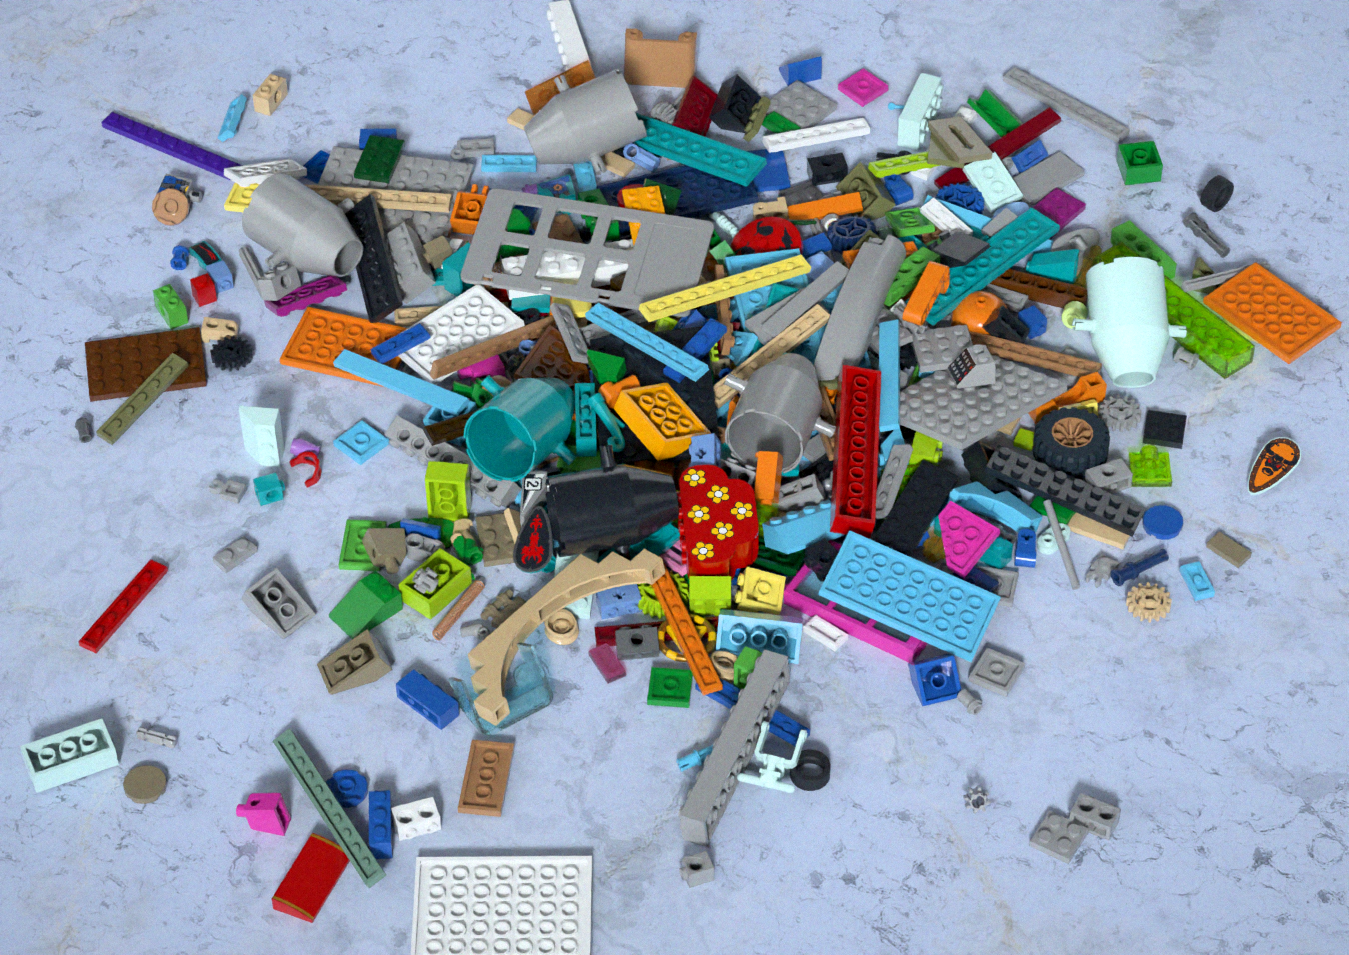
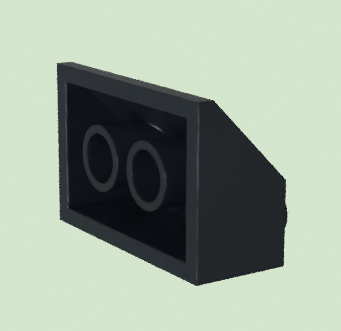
M736 74L722 83L709 118L722 130L745 133L744 128L750 121L749 116L753 112L752 107L759 103L761 96Z
M977 441L961 454L964 460V467L968 470L972 483L978 481L994 494L1009 491L1018 499L1022 497L1017 486L984 472L995 451L994 448L981 441Z

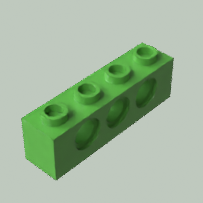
M1130 220L1112 228L1110 242L1124 257H1142L1156 261L1159 267H1163L1165 282L1175 277L1177 263Z
M922 247L906 258L890 287L884 304L890 307L914 290L929 261L940 263V255Z

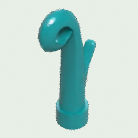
M601 393L591 396L587 400L592 410H595L613 436L608 438V445H612L614 452L623 451L625 440L619 427L624 428L625 424L609 410Z

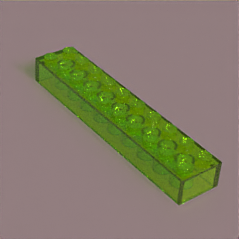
M1121 241L1094 257L1093 266L1104 262V265L1113 263L1115 258L1141 256ZM1164 275L1168 323L1178 326L1185 325L1186 329L1183 330H1187L1185 338L1172 337L1192 354H1199V359L1224 379L1253 362L1254 344Z

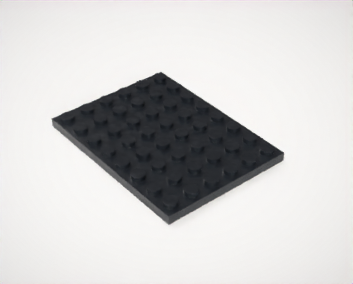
M703 326L651 333L682 350ZM617 336L589 339L590 350L625 358L626 372L623 379L635 375L641 387L667 382L711 433H715L719 439L709 352L700 360L708 365L709 370L696 382L685 376L679 383L664 374L663 369L667 365ZM593 373V383H595V394L599 393V388L603 384H600L598 382L597 378ZM609 408L625 424L624 428L619 427L625 440V448L621 452L613 451L615 463L634 466L635 462L642 460L655 463L662 460L678 461L691 459L689 449L673 458L657 460L614 408ZM596 413L599 447L608 445V438L613 436Z

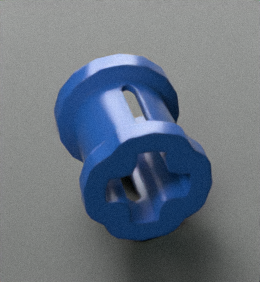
M178 245L172 250L173 258L170 260V264L175 270H184L187 267L186 258L189 256V250L185 246Z

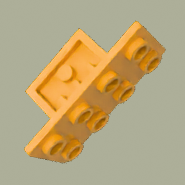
M659 186L622 190L625 208L665 214ZM628 222L632 242L635 245L641 224Z

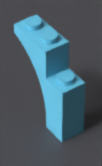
M978 481L954 488L949 494L948 503L952 501L968 511L991 517L1006 524L1018 533L1022 529H1031L1036 533L1043 517L1009 491L994 494Z

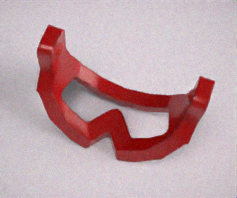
M303 452L289 461L291 467L301 463L310 464L315 467L312 478L304 482L307 488L320 480L322 471L320 461L315 453ZM305 457H311L313 461L306 459Z

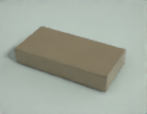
M1220 531L1206 545L1208 549L1237 568L1250 559L1252 552Z

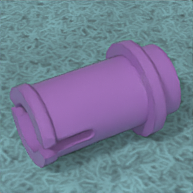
M537 183L525 184V187H522V192L537 194Z

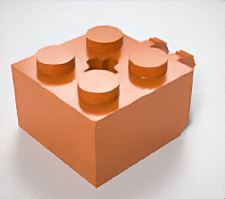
M477 184L472 185L471 192H457L450 218L453 232L474 235L489 192V186L484 185L482 194H478Z

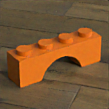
M1098 372L1080 377L1076 385L1069 391L1062 393L1030 411L1028 414L1036 424L1044 415H1049L1050 411L1055 409L1058 411L1059 407L1095 399L1097 403L1103 402L1107 384Z

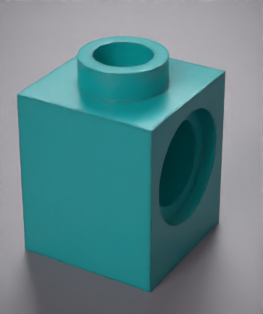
M276 472L253 479L255 494L260 506L284 500L282 491H285V485L282 479H278Z

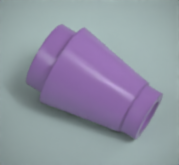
M300 437L298 439L293 438L290 453L298 456L303 452H313L318 458L320 446Z

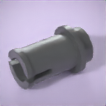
M84 417L76 420L75 428L78 430L79 440L82 443H87L92 440L90 433L91 424Z

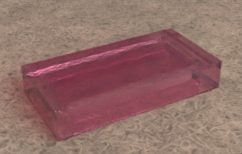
M607 643L589 650V657L608 684L626 676V670Z

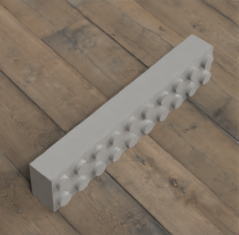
M764 649L761 657H757L753 673H749L745 688L740 690L738 702L732 706L728 721L723 723L721 735L715 739L712 753L706 756L702 772H698L694 788H690L685 805H682L679 809L680 830H682L684 840L705 847L708 846L740 782L737 779V775L745 773L755 753L763 721L770 723L790 683L788 656Z

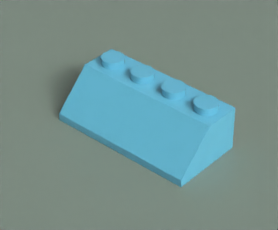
M830 500L821 501L820 505L806 506L798 512H788L783 517H772L770 521L762 523L765 547L786 554L805 549L824 538L829 541L846 534L830 532Z
M720 609L716 651H728L738 657L745 646L762 653L765 649L788 656L789 663L798 664L803 618Z

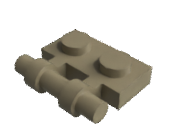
M508 589L504 593H500L496 597V601L488 604L480 616L483 620H487L489 617L493 618L491 626L496 629L527 601L519 596L513 601L510 600L513 592ZM501 606L505 607L501 612L498 611Z

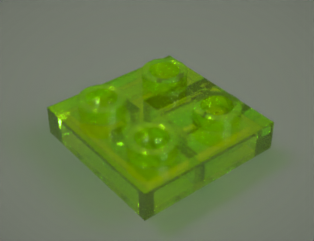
M1154 445L1143 446L1140 452H1129V469L1133 474L1131 487H1172L1169 452H1158V448Z

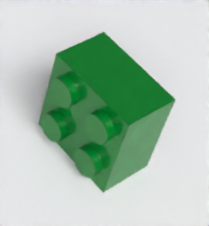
M1154 141L1118 145L1117 164L1125 185L1161 182L1163 164Z

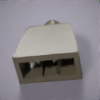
M368 528L362 543L372 564L375 567H386L388 574L397 573L399 571L398 566H401L406 556L404 528Z

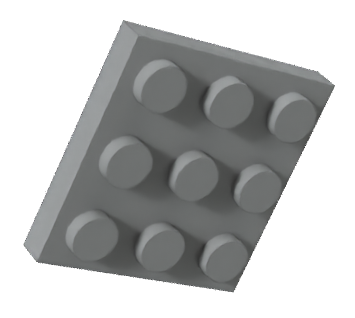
M796 80L770 99L771 103L766 115L775 111L801 127V129L811 128L837 110V103Z
M967 325L928 329L923 334L917 330L920 336L910 332L913 336L911 344L920 373L946 370L967 347H973Z

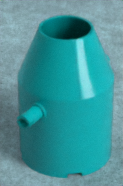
M490 375L482 381L481 385L493 395V398L470 416L464 428V438H466L468 447L466 451L469 458L483 474L497 481L508 480L514 482L524 478L552 453L560 456L567 465H570L577 458V455L564 445L570 433L575 408V396L568 384L558 378H522L512 382L505 388L494 381Z

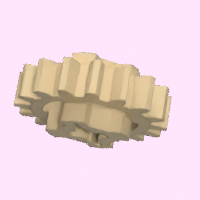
M1149 582L1146 583V586L1139 583L1138 588L1133 586L1131 592H1128L1126 600L1128 612H1133L1134 618L1140 616V621H1143L1145 618L1149 623H1151L1152 619L1158 622L1160 616L1166 618V613H1170L1172 599L1169 598L1170 593H1164L1165 588H1157L1158 584L1156 583L1154 586H1150Z

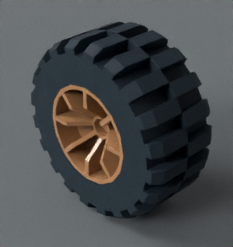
M1063 407L1058 411L1056 409L1049 412V415H1044L1036 425L1033 456L1035 461L1044 463L1074 478L1085 480L1087 469L1107 462L1110 444L1109 429L1101 418L1098 419L1096 414L1093 412L1088 413L1086 409L1079 410L1077 407L1066 409V407Z

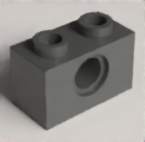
M643 625L639 629L622 627L615 631L617 661L659 657L657 627ZM638 638L642 641V644L634 645L631 641Z

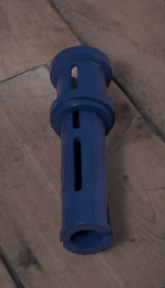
M1160 549L1135 563L1127 562L1124 567L1111 570L1110 574L1113 582L1117 586H1122L1125 581L1136 579L1139 573L1168 561V555L1162 556L1167 551Z

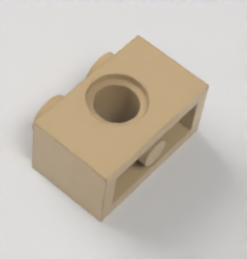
M269 74L253 94L255 112L268 116L272 115L288 95L286 78Z

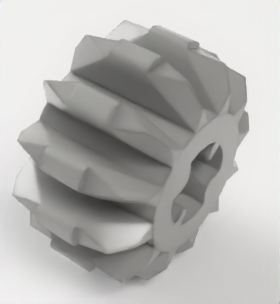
M661 101L650 111V118L672 125L677 109H674L673 105H669L667 101Z

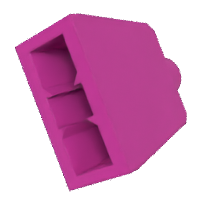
M498 355L457 371L460 380L469 377L471 380H476V377L486 378L488 375L491 377L496 375L506 377L505 367Z
M252 793L249 795L246 804H238L236 808V815L238 817H246L250 828L256 831L284 836L291 821L281 793Z

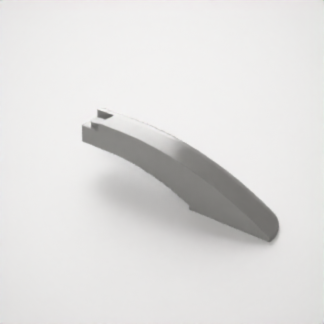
M888 235L885 240L870 237L868 242H864L837 297L814 362L818 380L835 379V376H839L842 365L858 367L872 341V335L890 287L906 258V249L898 238L892 235Z

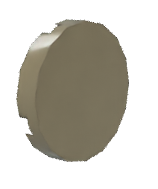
M144 765L129 771L124 778L123 786L125 795L132 799L133 802L147 804L158 800V797L165 793L167 783L165 774L159 768Z

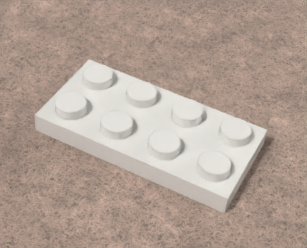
M292 159L224 168V176L241 187H248L254 183L261 184L268 177L278 173L290 175L295 179L307 175V168Z

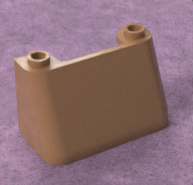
M626 28L624 79L627 84L686 88L690 78L696 76L697 32L687 31L681 33L678 41L643 39V33L640 30Z

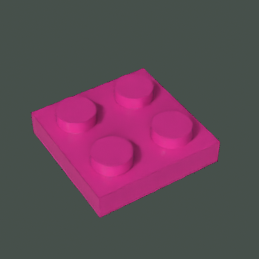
M863 68L839 83L838 90L864 107L886 93L888 85Z

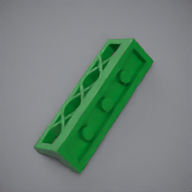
M985 89L979 99L969 98L967 101L1001 138L1023 124L991 90Z

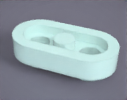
M1059 523L1066 543L1070 539V527ZM1052 527L1038 538L1037 549L1043 554H1053L1059 549Z

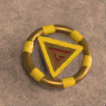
M689 614L692 622L700 625L695 626L700 639L706 631L708 632V644L705 649L707 654H710L716 644L717 634L714 627L706 619L698 615ZM665 620L657 630L659 650L666 657L674 661L687 662L683 654L674 652L665 645L664 633L667 631L678 646L679 651L682 652L668 621Z

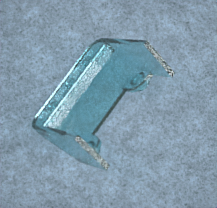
M522 642L517 643L524 663L517 666L513 672L516 685L505 691L510 714L496 726L478 715L474 700L477 699L478 695L468 691L464 680L454 677L448 679L461 710L481 734L493 735L551 704L553 693L533 645Z

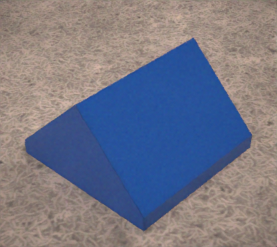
M820 56L779 67V72L787 86L796 80L802 83L819 80L822 76V58Z

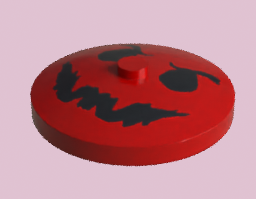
M764 217L748 223L736 234L730 245L737 256L799 249L800 254H803V240L798 229L791 222L780 217Z

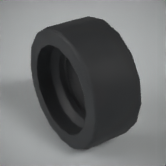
M1221 175L1212 178L1202 191L1201 205L1212 212L1220 211L1233 194V183Z
M812 749L801 751L797 766L793 769L790 768L792 783L804 791H815L823 788L830 780V761L820 751ZM804 764H815L820 766L823 772L818 776L808 777L800 774L797 770Z

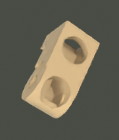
M777 197V201L758 202L754 204L753 220L764 217L788 219L785 197Z
M204 317L201 328L202 342L209 343L210 340L224 341V337L231 339L232 336L237 339L239 326L232 320Z

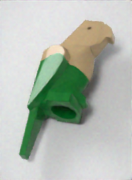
M460 519L454 522L453 535L450 540L458 559L467 566H469L468 564L474 565L482 561L483 549L476 546L475 538L469 533L470 526H473L472 521ZM471 571V579L475 580V577Z

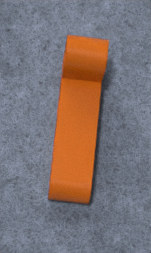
M929 261L904 309L903 321L919 326L924 324L939 293L945 294L950 282L949 266Z

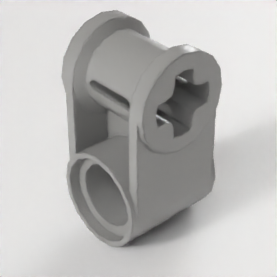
M415 533L408 535L405 539L406 557L410 560L423 563L439 548L445 551V545L436 539H430Z

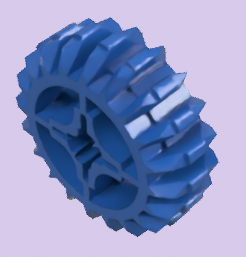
M958 182L956 185L950 183L948 187L943 186V189H940L935 197L978 214H983L984 211L982 192H978V188H973L972 185L966 186L965 183L959 185Z

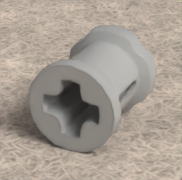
M1182 346L1179 347L1174 356V362H1180L1188 366L1190 370L1194 369L1199 359V354H1192Z

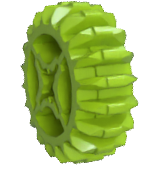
M671 570L669 574L686 607L689 599V587L685 583L684 578H680L679 573L673 575ZM649 583L637 584L641 595V600H639L638 604L639 610H642L644 615L650 614L651 619L654 616H658L660 620L665 614Z

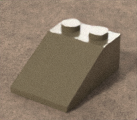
M368 629L317 664L330 695L375 682L393 670L381 642Z

